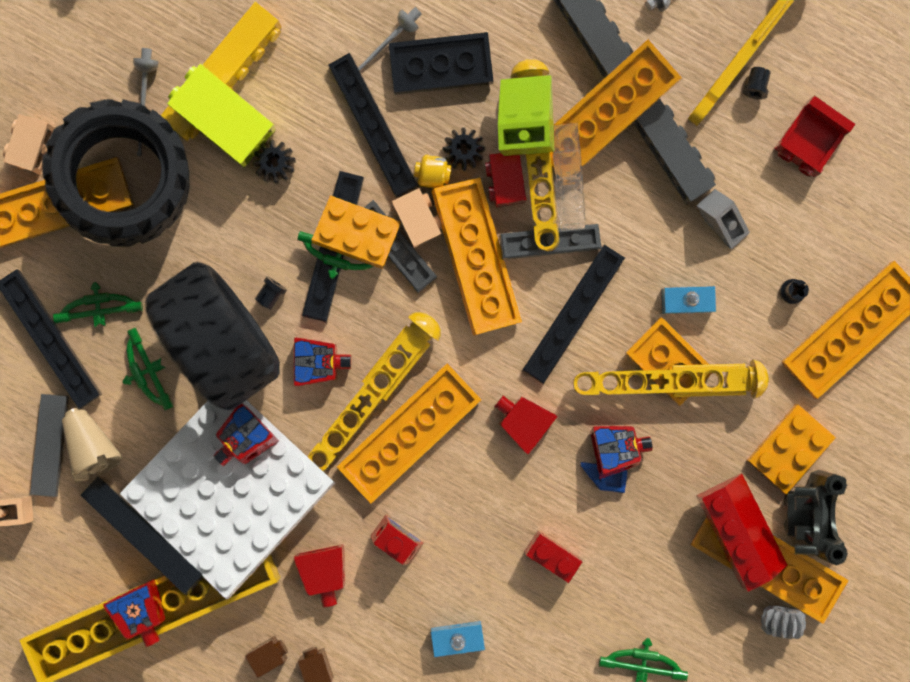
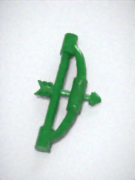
M300 231L297 240L303 242L310 254L323 261L324 264L333 266L332 270L328 271L331 279L338 275V272H336L337 268L347 271L367 270L373 267L367 263L355 264L340 259L342 255L340 253H337L336 257L328 254L324 255L311 246L313 244L312 234Z
M93 282L90 289L93 290L94 294L84 295L82 298L67 304L60 313L53 314V320L57 324L70 322L71 319L94 316V328H96L99 324L106 326L104 315L120 312L143 311V304L141 301L135 302L125 295L108 292L98 293L101 287L97 282ZM110 300L126 302L125 306L100 309V303L110 302ZM82 304H95L96 310L77 313L69 312L71 309Z
M137 328L127 331L129 340L126 351L129 363L128 368L132 376L126 375L122 383L131 385V381L135 380L138 388L152 402L161 405L164 411L173 408L174 406L168 393L165 394L155 373L166 368L161 365L162 358L151 363L141 343L142 339ZM133 345L136 346L146 366L145 370L141 371L138 363L135 362ZM149 373L159 394L158 398L147 387V382L143 375Z
M646 638L642 642V645H645L644 650L638 648L619 650L607 657L600 656L599 667L611 669L616 667L638 671L635 682H646L647 673L668 676L671 679L687 681L688 671H682L675 661L656 651L649 650V646H652L650 638ZM632 656L633 658L642 659V664L636 665L619 662L615 658ZM647 660L660 661L671 666L673 669L665 670L648 667L646 663Z

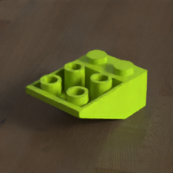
M551 75L500 80L498 145L499 151L504 156L555 152Z

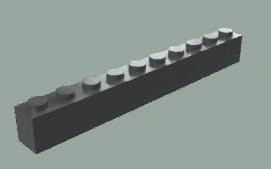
M553 0L603 78L607 77L633 53L631 46L627 42H623L618 35L620 31L614 21L610 22L605 15L606 9L600 0ZM659 99L637 118L633 124L687 205L716 186L714 182L715 176L700 161L702 157L697 148L691 147L687 141L688 135L681 125L678 126L674 121L672 109L667 104L664 105L661 99Z

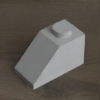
M714 189L696 205L705 222L729 248L733 249L750 233L735 202L718 190Z

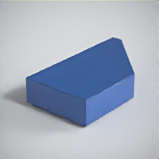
M580 463L582 469L599 490L625 493L627 470L599 479L597 464Z

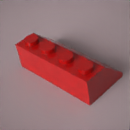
M742 473L696 495L743 589L749 592L771 581L788 565Z

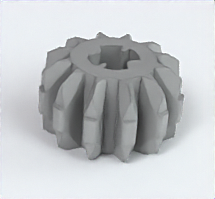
M768 606L764 608L763 615L761 616V629L766 634L773 635V637L798 639L803 636L806 627V615L800 610L785 606Z

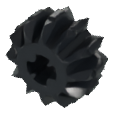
M462 127L461 135H458L457 131L453 130L452 136L454 139L450 137L445 138V142L450 146H444L443 152L450 153L445 157L447 162L454 159L452 168L456 169L458 164L461 163L462 171H466L467 163H469L474 169L476 168L474 159L480 162L483 160V156L479 153L485 151V146L478 145L483 141V138L480 136L473 139L476 133L475 130L472 129L469 135H466V128ZM462 144H466V148L471 149V151L467 150V154H462L461 150H457V148H461Z
M274 140L270 141V148H267L265 144H261L263 153L259 151L254 153L260 159L253 161L254 167H260L256 174L258 176L264 175V181L267 183L271 180L272 176L275 184H279V176H282L287 181L289 178L285 172L294 173L295 171L293 167L289 166L296 163L294 157H289L293 153L292 149H285L284 142H280L276 148ZM274 157L279 164L276 167L271 165L272 162L270 161Z

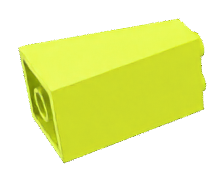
M199 64L197 68L193 66L186 73L184 84L181 87L176 86L168 96L170 100L167 104L240 166L245 168L255 156L254 153L261 149V144H265L276 131L274 124L202 64Z

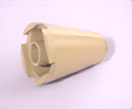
M74 408L65 413L62 425L71 473L75 481L90 480V474L97 473L100 476L120 464V459H122L120 452L86 410Z

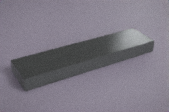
M374 200L364 207L386 216ZM398 230L388 257L419 293L435 280L437 276Z
M599 224L558 228L559 244L555 250L550 252L543 251L536 245L534 230L500 234L502 260L600 250L602 246ZM544 233L540 239L541 244L545 247L551 246L554 242L553 234Z
M41 394L30 495L58 496L64 444L62 419L67 412L69 396Z

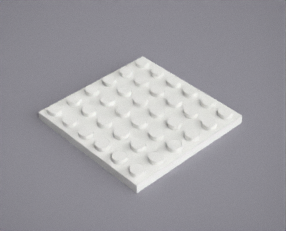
M247 400L243 404L279 440L275 445L247 464H243L233 457L225 466H222L213 456L223 446L215 435L233 410L218 408L207 401L120 493L226 599H229L335 484L330 477Z

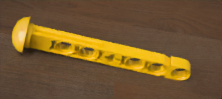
M778 0L687 118L696 126L701 123L794 0Z
M526 59L518 62L512 68L510 78L545 76L549 74V70L541 61ZM550 152L522 154L526 155L532 216L537 225L534 226L535 242L541 250L550 252L555 250L559 244L558 225L555 224L557 211ZM537 159H541L543 163H546L541 169L542 175H548V178L539 177L537 168L533 167V164H537ZM540 183H546L549 187V191L545 196H538L535 193V188ZM542 208H549L551 210V218L548 221L544 222L538 219V212ZM544 233L553 234L554 242L551 246L545 247L541 244L540 239Z
M414 312L408 316L412 321L410 327L406 325L362 380L364 385L324 434L322 442H318L309 453L308 458L312 462L316 453L324 454L326 463L323 467H319L322 471L326 470L338 456L335 453L344 449L382 399L387 401L431 345L428 341H431L432 338L439 341L441 329L438 322L432 316L423 312ZM402 346L405 351L412 353V356L409 358L405 352L398 350V348ZM395 354H399L404 358V365L400 369H395L391 366L390 360ZM379 374L386 375L389 380L387 387L383 389L378 388L375 384V378ZM370 395L372 405L363 407L361 412L365 413V415L362 417L359 411L352 409V406L355 405L358 408L363 402L360 397ZM349 413L357 417V424L353 428H349L344 424V417ZM332 433L339 434L342 439L341 445L337 448L332 447L328 442V438Z
M752 359L747 367L745 364L673 365L672 370L603 372L600 375L599 372H582L574 377L573 388L581 395H599V392L607 395L673 393V397L736 396L746 395L748 392L753 399L760 398L768 388L769 377L765 366L758 360ZM685 373L689 374L693 379V383L689 388H683L679 383V378ZM709 373H714L718 378L717 385L712 388L708 387L704 381ZM646 374H650L649 379H658L659 374H662V378L667 379V384H663L662 389H659L657 384H649L650 390H646ZM632 375H638L642 379V385L637 390L630 388L628 380ZM582 376H587L591 380V387L587 391H582L578 388L577 382ZM606 376L615 377L617 385L613 390L604 388L603 380Z

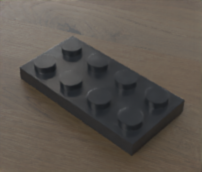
M488 32L389 43L394 95L494 83Z

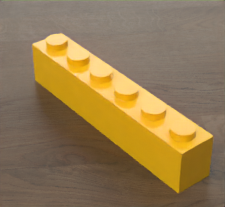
M254 2L203 63V66L233 90L234 84L246 77L249 72V66L254 61H259L264 55V48L268 43H273L279 37L280 29L282 28L279 20L257 2ZM170 106L161 114L169 122L173 130L186 141L190 138H195L200 132Z

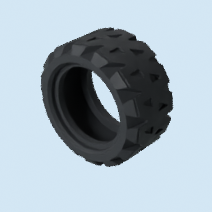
M112 99L91 102L90 107H79L63 118L64 124L57 126L53 130L46 143L47 152L43 155L42 176L45 179V189L52 204L70 227L78 231L83 237L99 244H109L112 247H129L139 242L144 244L159 237L166 228L169 229L179 218L183 206L187 202L190 189V172L186 153L177 132L155 110L150 111L140 103L122 99V103ZM111 138H129L141 142L155 153L161 163V177L154 194L141 206L126 212L115 213L99 210L80 197L77 188V170L83 156L97 143Z
M193 262L147 295L146 315L155 334L185 377L212 405L225 410H233L280 375V361L269 340L238 296L211 266L201 262Z

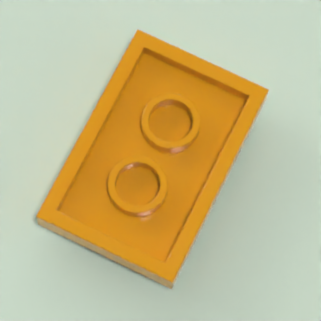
M330 195L312 237V243L383 269L400 228L401 221Z
M662 317L625 352L643 371L672 370L673 365L709 364ZM685 373L679 378V383L681 387L689 388L693 383V379L689 374ZM712 373L707 374L706 377H705V380H706ZM659 374L658 379H652L661 389L663 384H667V379H663L662 374ZM666 393L678 406H681L689 398L673 397V393Z
M795 404L746 461L780 491L787 494L836 437L800 405Z

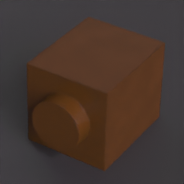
M273 636L249 650L245 657L255 675L259 678L285 663L288 658L286 655L288 650L282 640L278 641L276 636Z
M312 647L303 651L298 664L304 682H332L334 676L325 648L318 650L317 647Z

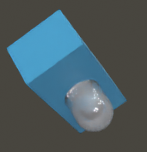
M715 286L661 289L662 314L716 312Z
M481 621L431 628L434 657L485 650Z

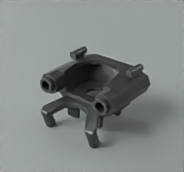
M817 470L810 474L809 483L805 487H795V491H790L785 495L784 504L787 507V519L784 523V528L788 536H793L796 540H804L808 544H795V554L815 555L837 566L844 563L848 555L845 543L838 536L835 519L836 500L838 495L845 493L847 480L840 475Z

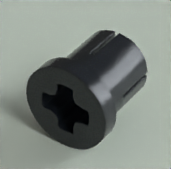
M763 67L751 68L748 83L743 88V94L753 99H766L769 93L767 86L771 71Z
M266 276L264 279L265 284L256 295L255 300L262 306L272 310L282 294L285 295L287 289L279 282Z
M789 279L782 283L779 292L784 302L796 304L808 295L809 287L802 280ZM797 286L799 289L796 292L797 295H792L794 287Z

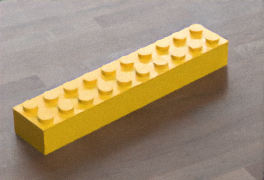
M271 554L229 599L224 598L205 578L196 585L188 596L184 595L166 576L161 575L154 578L165 614V620L154 627L157 634H162L277 583L281 576ZM130 590L21 638L19 641L36 681H56L143 642L140 634L126 639L103 606L107 601Z

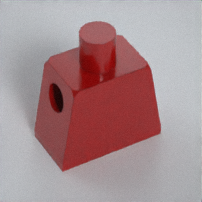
M502 395L494 406L505 415L499 424L527 454L532 451L558 417L522 396L514 404Z
M344 544L297 553L294 556V561L308 596L320 594L322 607L336 605L335 590L343 589L345 586Z

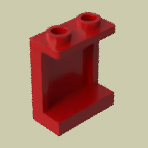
M814 95L805 103L774 150L778 152V156L782 160L796 164L802 174L808 177H816L822 173L824 165L845 135L850 133L856 124Z

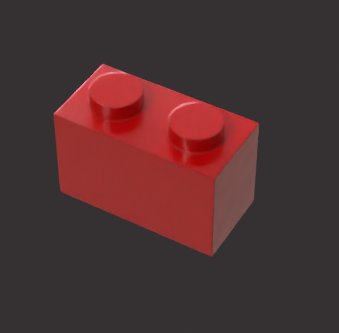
M502 153L489 154V162H485L486 177H491L492 186L488 187L490 202L495 201L496 208L525 204L527 199L520 155L504 156Z
M540 531L536 532L524 551L526 556L567 583H570L583 563L580 557Z

